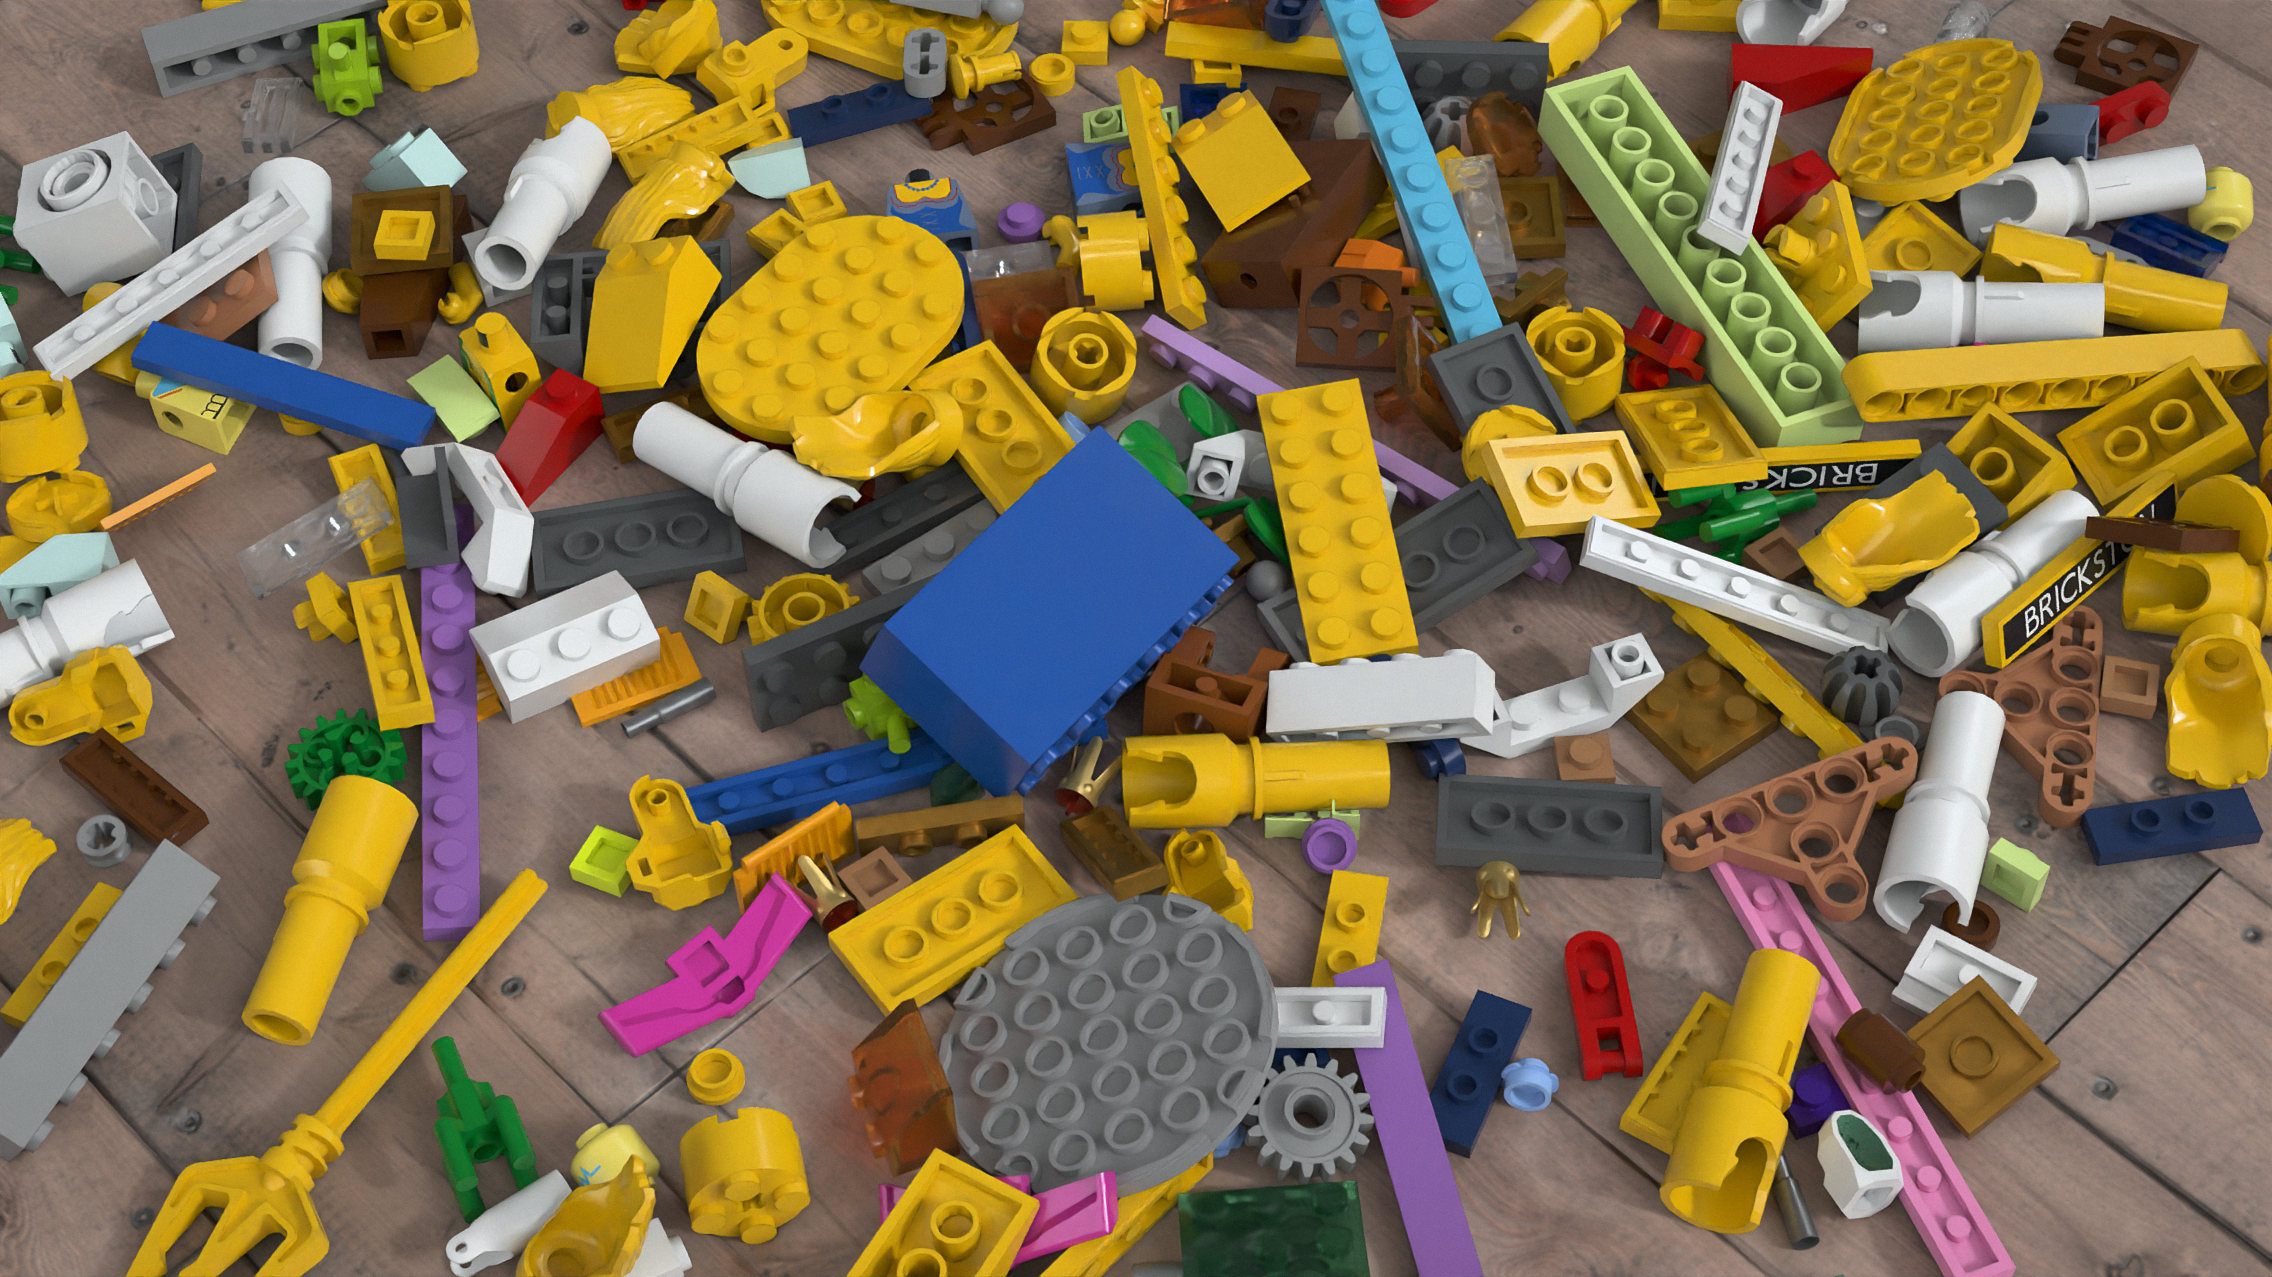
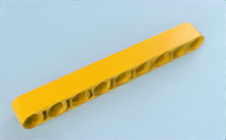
M2219 329L1874 352L1859 355L1848 362L1841 372V379L1861 419L1866 422L1876 423L1972 416L1988 400L2006 413L2105 406L2191 355H2194L2222 397L2241 396L2255 391L2267 379V367L2243 330Z

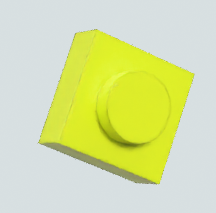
M596 825L569 866L572 880L621 898L631 883L625 861L640 840Z

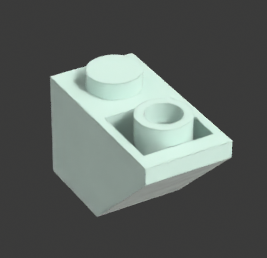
M429 127L416 137L408 131L392 145L388 144L368 161L373 170L360 181L366 188L374 192L450 184L451 188L468 171Z
M108 532L54 535L0 574V601L8 619H17L23 615L27 619L39 616L46 599L120 565Z

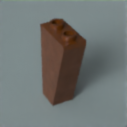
M466 194L452 195L453 265L462 262L465 256L461 236L474 232ZM452 266L363 276L359 327L369 360L416 357L419 355L439 312L438 302L440 298L445 299L452 284L448 276V271Z

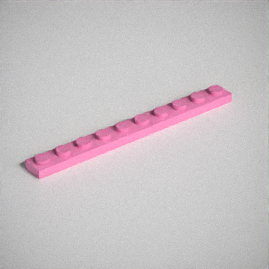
M1743 814L1729 815L1722 822L1727 830L1739 834L1749 831L1754 826L1751 819ZM1710 825L1706 826V834L1712 832ZM1726 861L1708 866L1756 950L1773 948L1793 952L1806 958L1820 972L1821 983L1805 1036L1820 1062L1826 1063L1852 1110L1865 1117L1885 1137L1900 1161L1904 1186L1897 1196L1944 1277H2013L2016 1266L1912 1091L1910 1090L1904 1094L1897 1091L1891 1095H1885L1842 1057V1049L1835 1043L1836 1035L1842 1025L1855 1012L1863 1008L1789 883L1785 880Z

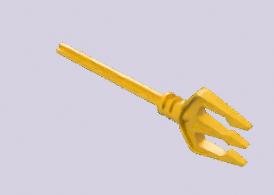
M529 868L521 871L315 1115L301 1113L291 1122L294 1130L285 1131L278 1137L281 1146L269 1148L260 1159L255 1156L198 1162L186 1167L174 1183L125 1277H161L168 1271L166 1252L199 1214L210 1206L224 1208L225 1210L197 1261L180 1271L178 1277H217L267 1235L276 1232L282 1233L286 1238L254 1277H301L320 1262L328 1253L329 1240L315 1204L309 1194L315 1186L312 1178L323 1177L328 1171L326 1163L336 1161L345 1150L341 1142L343 1132L548 889L546 881L538 878L535 871Z

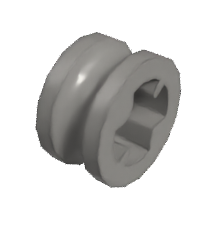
M99 815L90 818L80 827L76 837L78 849L83 854L84 860L90 866L96 868H110L120 864L128 857L133 845L124 823L118 817L112 815ZM110 835H112L114 842L110 846L105 848L103 844H100L99 849L96 848L94 844L96 840L104 836L108 841Z

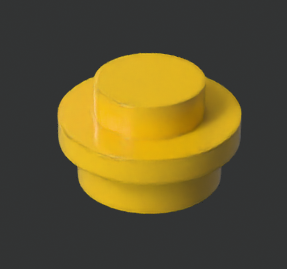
M341 268L337 272H330L322 280V290L327 303L334 310L341 313L353 315L360 313L363 277L354 276L353 271L348 268Z
M712 1048L701 1052L694 1058L687 1071L686 1081L688 1090L695 1100L705 1105L718 1106L731 1102L742 1092L746 1076L744 1067L736 1056L724 1049Z

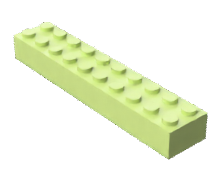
M1628 65L1544 89L1537 129L1538 133L1664 315L1674 320L1672 326L1677 321L1706 337L1695 359L1700 366L1706 368L1705 374L1758 448L1839 444L1849 440H1859L1865 421L1861 419L1841 379V372L1846 363L1754 236L1751 234L1749 244L1741 256L1697 233L1711 177L1632 68Z

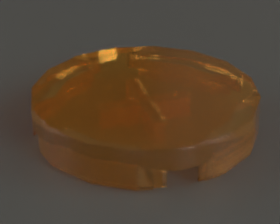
M1489 91L1477 98L1469 105L1466 125L1472 148L1483 166L1496 178L1534 176L1541 169L1542 161L1538 162V154L1543 152V142L1537 131V124L1528 110L1518 101L1512 104L1509 100L1505 99L1508 94L1502 91Z

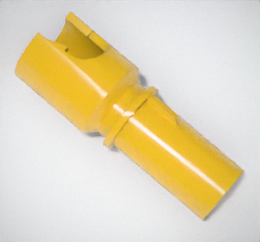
M1536 0L1500 31L1492 41L1549 43L1548 83L1553 79L1563 77L1577 70L1597 50L1599 43L1621 24V16L1639 0Z
M1998 221L1994 223L1989 235L1978 275L1984 276V282L2104 283V322L2155 334L2219 330L2228 296V285L2225 283L2115 259L2114 252L2106 250L2103 256L2092 254L2086 241Z
M2133 545L2124 572L2121 594V614L2125 629L2181 636L2186 627L2199 618L2212 614L2229 613L2240 615L2250 620L2258 628L2261 639L2264 635L2272 636V562L2259 559L2253 565H2247L2240 553L2177 552Z
M1224 733L1125 736L1122 741L1121 775L1124 819L1133 831L1181 829L1183 827L1185 829L1228 827L1237 815L1249 814L1251 821H1260L1262 815L1267 813L1332 811V799H1335V811L1386 809L1389 804L1390 765L1387 745L1383 738L1260 743L1257 736H1248L1246 744H1234Z
M357 775L339 776L330 781L291 872L297 885L289 888L283 902L286 911L241 1016L244 1024L260 1036L290 1046H304L311 1042L355 937L365 933L370 920L367 912L381 907L419 816L415 804L405 794L392 786L372 778Z
M1763 948L1754 951L1748 957L1716 1059L1704 1068L1702 1074V1084L1704 1087L1697 1089L1689 1098L1660 1186V1199L1665 1206L1682 1220L1703 1229L1738 1235L1752 1232L1760 1225L1788 1134V1121L1782 1113L1791 1106L1793 1099V1090L1789 1083L1821 983V974L1816 966L1806 958L1793 952Z

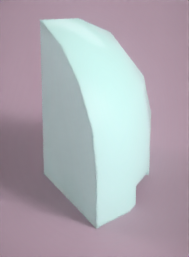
M801 137L755 147L733 156L728 161L736 180L748 192L766 199L786 198L785 194L811 186Z

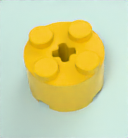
M387 0V9L384 13L380 10L378 23L389 67L399 79L408 83L411 90L425 92L432 89L435 85L446 84L460 77H469L478 70L477 60L480 48L468 0Z
M1135 210L1077 216L1078 228H1088V233L1078 234L1084 296L1094 295V301L1085 302L1086 312L1100 313L1101 310L1113 312L1144 309V301L1154 300L1150 266L1141 267L1140 251H1150L1146 218H1136Z
M1559 306L1548 309L1536 316L1528 326L1526 338L1573 425L1578 426L1583 423L1584 419L1595 417L1612 407L1615 397L1621 391L1626 352L1625 336L1621 326L1608 314L1590 307H1584L1583 313L1567 312V306Z
M1074 307L1059 312L1045 324L1030 366L1028 383L1032 391L1054 417L1059 418L1065 411H1068L1080 418L1085 424H1093L1109 418L1123 404L1136 369L1137 345L1130 329L1113 314L1102 310L1100 314L1083 312L1085 307Z
M44 370L20 372L0 379V481L15 483L27 476L48 471L66 473L80 465L79 455L86 448L89 438L72 382L64 375L63 382L53 380L50 377L51 371Z
M748 1107L736 1109L738 1119L718 1123L716 1114L698 1122L682 1137L679 1143V1152L688 1213L693 1231L699 1234H714L728 1237L741 1236L743 1242L755 1245L773 1239L777 1234V1227L789 1222L810 1203V1193L799 1137L794 1131L793 1122L787 1115L779 1111Z

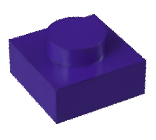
M1825 1062L1792 1073L1789 1086L1793 1090V1099L1791 1106L1782 1114L1787 1119L1788 1127L1795 1140L1818 1133L1833 1111L1852 1110Z

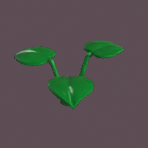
M1187 384L1181 388L1178 395L1180 409L1191 426L1203 435L1205 440L1240 431L1238 424L1230 413L1199 387ZM1144 420L1132 422L1120 433L1116 441L1191 511L1190 505L1195 501L1194 495L1185 494L1188 489V480L1185 474L1189 461L1182 468L1176 462V453L1172 444L1156 427ZM1245 496L1192 512L1200 520L1205 516L1211 517L1243 508L1244 517L1254 533L1291 571L1278 505L1268 497L1261 496L1254 501L1251 497Z

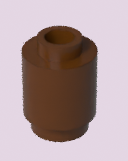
M1867 1008L1860 1009L1842 1025L1836 1035L1835 1043L1842 1049V1057L1885 1095H1891L1897 1091L1902 1094L1909 1092L1925 1074L1926 1067L1922 1064L1926 1055L1925 1050L1882 1013L1873 1014Z

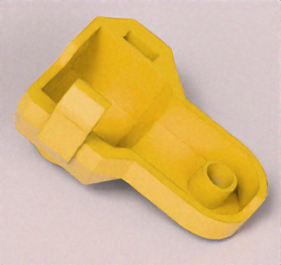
M790 28L774 29L747 46L735 40L724 48L722 47L706 56L697 66L696 79L715 95L718 105L742 94L751 109L762 104V106L753 111L755 116L759 118L775 113V89L805 70L809 44L805 37Z
M122 643L104 649L103 647L93 648L78 654L76 659L66 662L61 676L25 688L15 695L9 709V721L12 725L10 733L24 744L44 746L81 732L93 734L103 727L121 743L144 736L153 704L151 683L128 648ZM130 721L133 723L120 729L117 728V726Z
M649 774L638 779L630 790L629 799L634 820L642 837L625 861L626 869L635 890L650 892L656 903L670 911L698 906L707 899L723 894L734 872L729 847L732 843L725 826L717 820L711 822V825L698 822L685 790L677 782L669 779L650 780Z
M1184 827L1178 830L1169 839L1164 849V861L1170 883L1161 895L1167 896L1168 893L1173 892L1210 905L1214 912L1223 916L1232 924H1237L1247 934V931L1253 929L1252 907L1254 896L1251 883L1240 869L1239 863L1227 856L1224 844L1213 831L1204 829L1189 834Z

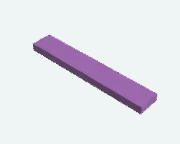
M1386 959L1333 975L1335 987H1385L1387 1008L1383 1048L1353 1049L1366 1093H1369L1371 1097L1369 1104L1419 1276L1484 1277L1390 963Z

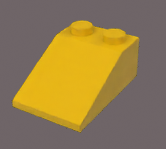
M1249 89L1243 93L1236 92L1226 96L1218 103L1217 109L1206 117L1186 122L1177 130L1176 136L1170 142L1192 180L1228 233L1311 180L1294 152Z
M691 235L669 238L661 237L655 240L633 243L625 242L615 245L607 254L606 263L595 280L583 374L584 380L599 387L600 394L663 388L723 277Z
M2194 355L2187 357L2056 434L2059 442L2104 511L2114 509L2159 470L2177 473L2178 492L2187 490V488L2210 476L2228 474L2257 457L2243 425Z
M1990 400L1945 445L2007 508L2009 519L1994 529L1995 531L2003 532L2056 491L2071 490L2078 483L2065 455Z
M935 1148L846 1277H1006L1038 1212L1040 1202L1030 1195Z

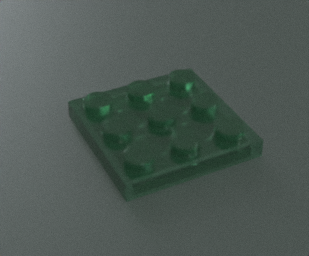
M1357 1180L1177 1194L1183 1277H1370Z

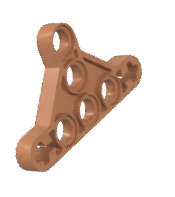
M2077 605L2052 626L2048 643L1994 674L1967 670L1948 672L1940 679L1934 699L1935 709L1937 702L1947 692L1952 690L1972 691L1984 694L1996 701L2003 709L2006 718L2000 745L2039 783L2037 805L2043 820L2061 829H2072L2080 826L2083 813L2090 809L2094 796L2103 622L2097 612L2083 605ZM2072 627L2080 629V635L2082 636L2080 646L2071 645ZM2065 665L2078 666L2086 672L2088 677L2082 680H2073L2064 676L2059 668ZM2008 698L2020 699L2029 706L2030 710L2023 714H2016L2005 709L2001 702ZM2061 707L2076 708L2083 713L2085 719L2080 722L2066 721L2059 716L2057 709ZM2060 749L2072 750L2079 754L2083 762L2077 765L2063 764L2057 760L2054 752ZM2062 784L2071 785L2069 803L2072 806L2062 804L2061 797H2059Z
M1881 737L1675 816L1667 821L1662 828L1663 860L1669 867L1681 872L1698 871L1718 862L1726 861L1805 887L1816 908L1824 917L1837 922L1852 921L1859 917L1866 908L1869 886L1867 878L1856 861L1855 856L1876 802L1906 790L1914 782L1918 762L1916 748L1909 741L1901 737ZM1888 758L1893 764L1902 763L1901 770L1894 771L1890 765L1881 766L1882 759ZM1873 774L1872 782L1867 780V776ZM1833 775H1846L1856 783V787L1849 793L1839 794L1829 790L1825 785V781ZM1792 794L1800 797L1804 801L1805 807L1797 813L1789 814L1778 810L1773 802L1781 795ZM1743 814L1753 821L1754 826L1749 831L1739 834L1727 830L1722 822L1729 815ZM1710 825L1712 832L1706 834V826ZM1685 836L1689 843L1696 842V849L1688 850L1684 844L1677 845V838ZM1819 838L1830 845L1831 851L1824 857L1813 858L1805 855L1800 850L1799 845L1806 839ZM1842 882L1853 886L1858 895L1851 902L1839 903L1831 900L1826 895L1825 890L1833 883Z

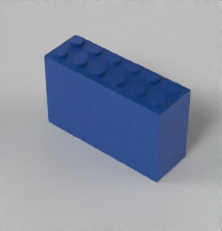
M1098 425L883 624L861 662L859 669L994 798L1013 795L1016 791L1025 797L1047 774L1045 771L1056 760L1060 762L1082 739L1081 736L1091 725L1093 727L1098 725L1115 707L1116 701L1126 691L1128 693L1131 692L1150 672V667L1159 658H1162L1165 652L1170 653L1184 638L1183 634L1193 624L1197 626L1218 604L1217 601L1235 582L1228 574L1241 558Z

